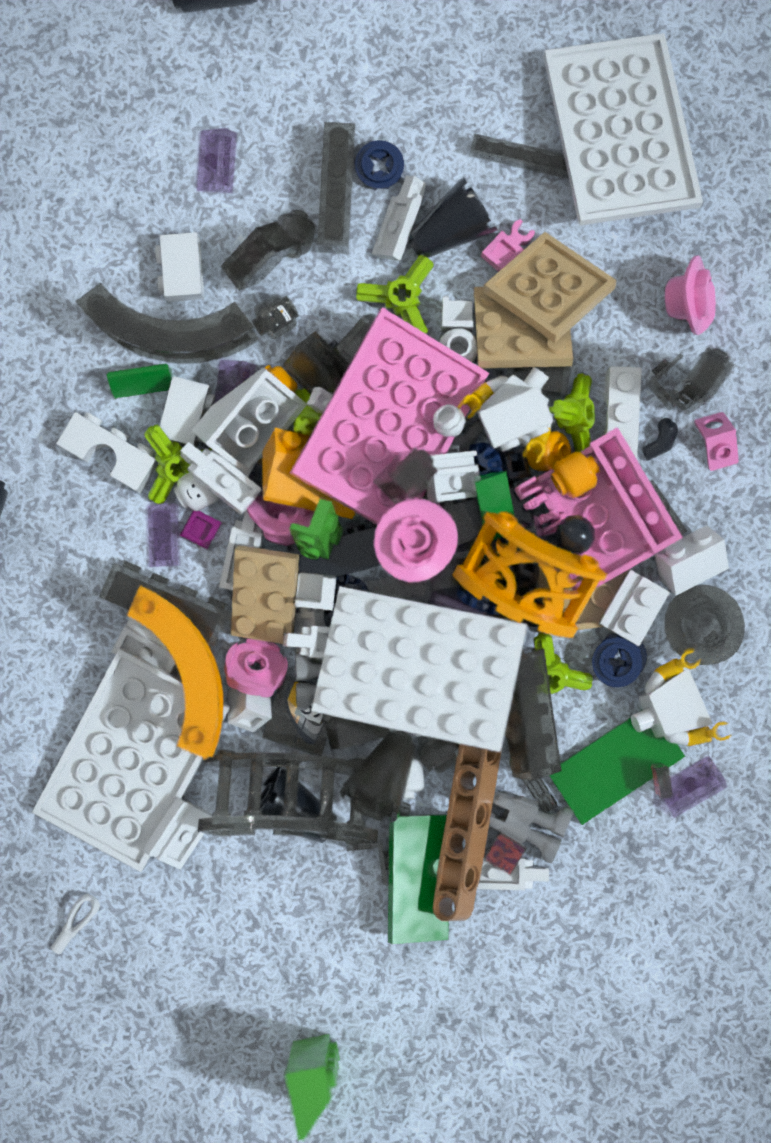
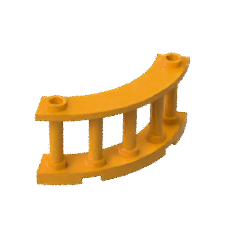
M140 586L127 616L140 622L162 641L172 655L183 682L185 715L177 747L205 759H208V756L213 757L221 735L224 711V692L215 657L201 632L183 612L156 593Z

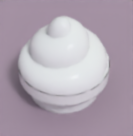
M450 404L444 405L434 413V428L445 437H455L461 433L464 427L465 416L461 409Z

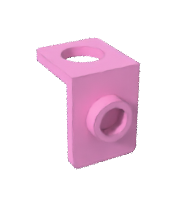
M720 412L695 419V426L705 439L709 470L714 471L737 464L739 458L736 429L725 413ZM710 422L722 423V426L715 429L705 427Z

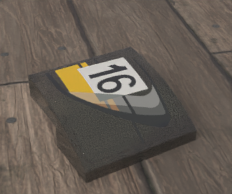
M286 676L283 684L277 690L271 708L272 719L267 722L262 738L322 757L334 716L312 712L313 702L308 709L297 710L296 683L308 682L296 681L295 678Z

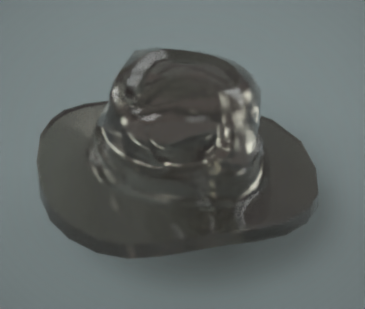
M702 584L676 595L669 603L665 613L664 630L667 640L680 657H682L686 649L694 648L695 650L685 657L688 662L694 663L701 659L699 665H713L727 660L739 650L745 634V622L742 611L733 597L717 586Z

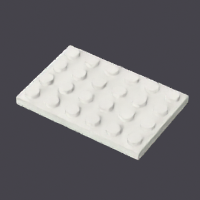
M665 33L544 51L543 58L579 226L695 209L702 206L703 199Z
M339 587L311 711L501 752L527 624Z
M122 647L119 648L32 813L142 872L151 857L143 850L144 846L177 797L182 799L203 760L202 757L177 747L185 715V694L182 680ZM224 704L223 721L231 708Z

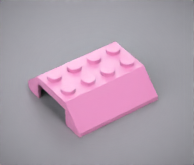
M618 427L591 442V446L581 451L586 457L591 455L600 469V472L596 474L597 485L595 488L577 498H570L567 495L561 496L550 477L553 470H549L539 477H532L514 489L520 501L535 495V498L523 504L526 511L533 510L545 503L549 512L537 517L541 526L551 522V525L543 529L544 534L555 531L559 522L569 515H580L591 522L595 529L596 538L591 548L583 554L594 557L599 562V567L607 574L605 580L599 581L596 588L683 538ZM572 573L568 575L571 580L580 577ZM581 581L576 583L571 589L573 591L577 590Z

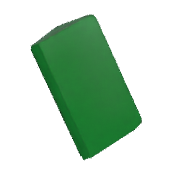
M166 363L112 371L106 374L115 399L169 391L173 377L172 369Z
M506 470L475 476V487L483 525L486 512L498 514L500 512H507L515 517ZM496 532L493 540H496L504 536H502L499 532Z

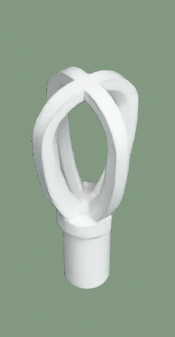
M84 894L75 902L67 916L66 924L62 927V932L51 946L55 953L61 954L70 940L97 913L100 907L97 898L90 894ZM85 901H90L92 905L90 912L78 925L73 927L74 918L81 905Z

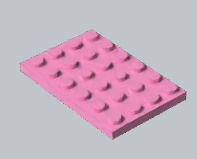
M382 307L289 474L378 525L381 517L399 502L423 498L427 491L424 471H427L426 461L423 462L422 457L446 454L455 438L452 436L445 437L435 430L434 413L440 407L448 404L458 408V404L465 396L472 394L485 382L489 372ZM462 405L460 408L465 417L470 410L468 405Z

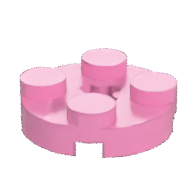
M246 639V643H241L238 646L237 643L234 644L226 654L224 672L227 677V685L248 695L270 697L283 684L286 678L288 661L286 656L284 659L280 653V648L275 643ZM259 663L261 670H253L249 666Z

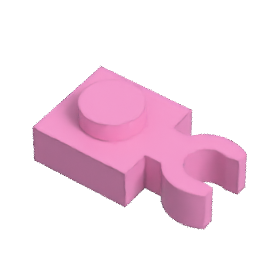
M521 219L514 222L509 236L501 231L481 253V257L498 272L524 250L520 245L530 243L535 231L533 229L527 235H520L518 233V229L523 223Z

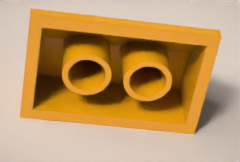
M274 428L262 451L263 500L315 511L319 499L332 502L338 516L353 519L355 511L289 474L310 436Z

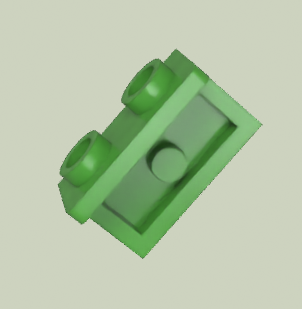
M319 499L309 527L291 523L289 530L299 551H301L300 553L307 558L317 560L319 557L329 559L334 544L338 545L341 540L343 527L340 525L332 502Z

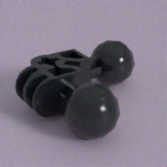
M580 515L567 516L559 522L555 531L544 534L540 521L536 516L533 517V525L531 526L524 520L518 521V524L543 541L577 555L588 551L596 538L595 529L591 522ZM505 538L502 544H509L508 539ZM537 562L507 566L514 575L516 589L519 590L522 597L528 592L538 589L536 583L540 570ZM503 575L501 579L496 580L504 587L508 585ZM545 597L535 598L534 602L545 605L543 602ZM524 618L521 622L527 624L529 628H537L539 625Z

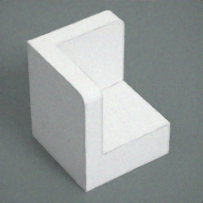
M443 296L441 333H446L454 328H463L472 333L473 301H449V296Z
M300 572L298 575L295 606L333 610L336 576Z
M233 688L229 690L228 706L231 707L228 712L229 724L255 732L272 719L271 696L265 698L248 695Z

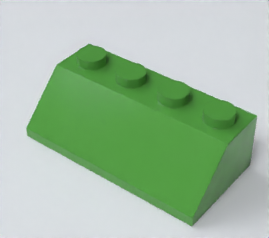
M330 1034L296 1040L292 1043L285 1076L298 1141L306 1139L331 1101L333 1088L337 1087L336 1078H338L337 1069H339L338 1061H340L337 1041L331 1042Z

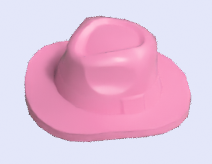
M699 255L692 257L685 275L671 278L665 287V306L668 316L687 320L693 335H700L711 325L715 317L716 305L715 287L711 281L710 270L705 269L702 258Z
M262 495L258 496L247 508L249 516L262 529L266 540L286 546L295 544L289 530L291 523L309 527L315 512L263 500Z
M408 499L391 507L381 517L375 530L374 547L382 567L392 576L407 582H420L438 574L451 561L456 550L458 534L453 519L440 506L428 500Z

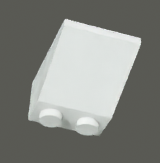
M263 367L213 404L191 431L206 445L245 475L249 476L255 463L262 458V451L274 428L287 430L307 404Z

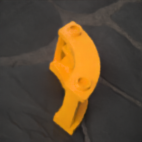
M486 512L484 516L485 523L463 565H457L452 576L479 600L485 596L497 604L498 607L495 611L518 623H521L524 618L539 624L537 627L538 631L573 638L578 630L575 623L599 581H604L607 576L599 567V562L590 555L583 554L581 556L570 553L543 541L518 524L517 519L507 512H500L499 514ZM496 532H499L509 541V544L505 545L498 538L496 548L500 555H497L490 546ZM486 553L489 561L478 567ZM537 562L542 568L550 588L534 589L523 597L516 594V581L513 573L507 566ZM572 573L583 577L577 590L563 589L573 587L578 579L571 580L568 577L569 574ZM502 575L505 577L508 584L505 587L496 581L497 579H501ZM545 597L543 599L545 605L534 602V599ZM564 599H571L565 611H563Z

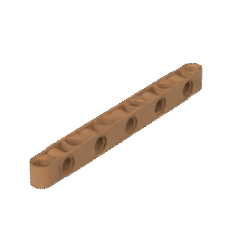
M516 589L515 593L520 595L519 590ZM483 612V616L516 622L502 614L490 615ZM459 744L433 901L434 914L441 921H465L472 915L477 886L481 876L501 752ZM476 776V784H475V786H474V785H473V780H474V777ZM465 839V848L463 849V840ZM453 902H454V905H455L454 912H453V910H452V903H453Z

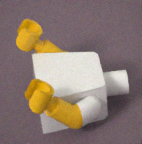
M533 367L524 381L515 375H512L510 378L499 376L482 383L472 394L465 396L458 404V408L460 409L462 405H468L471 408V413L467 417L472 418L475 414L537 386L541 390L549 377ZM543 396L546 404H548L549 399ZM551 424L547 425L548 432L533 439L530 433L518 438L520 445L526 447L522 454L523 457H526L527 453L532 451L538 457L535 463L540 462L551 433Z
M694 648L686 649L681 659L674 658L654 670L645 684V693L639 697L643 710L631 715L632 725L637 732L640 733L651 728L656 738L665 737L669 743L684 746L711 742L712 738L725 741L732 736L722 737L718 734L717 729L720 725L729 724L726 721L716 723L712 729L708 727L713 723L689 670L696 668L701 659L694 663H689L685 658L687 654L695 650Z

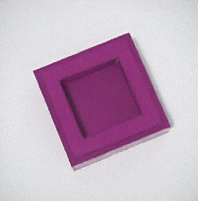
M192 511L180 536L208 550L222 522L201 511Z

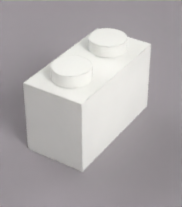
M197 232L160 235V245L155 246L157 264H162L163 275L158 276L159 294H164L168 302L205 299L201 245Z
M172 377L160 427L171 442L176 441L181 445H186L190 442L196 448L198 442L203 443L191 430L215 402V395L211 394L212 389L209 385Z
M539 386L478 413L493 449L500 446L502 452L519 445L518 438L530 433L533 439L548 432L547 425L554 422Z
M707 525L684 536L655 554L659 580L675 595L729 569L725 540Z

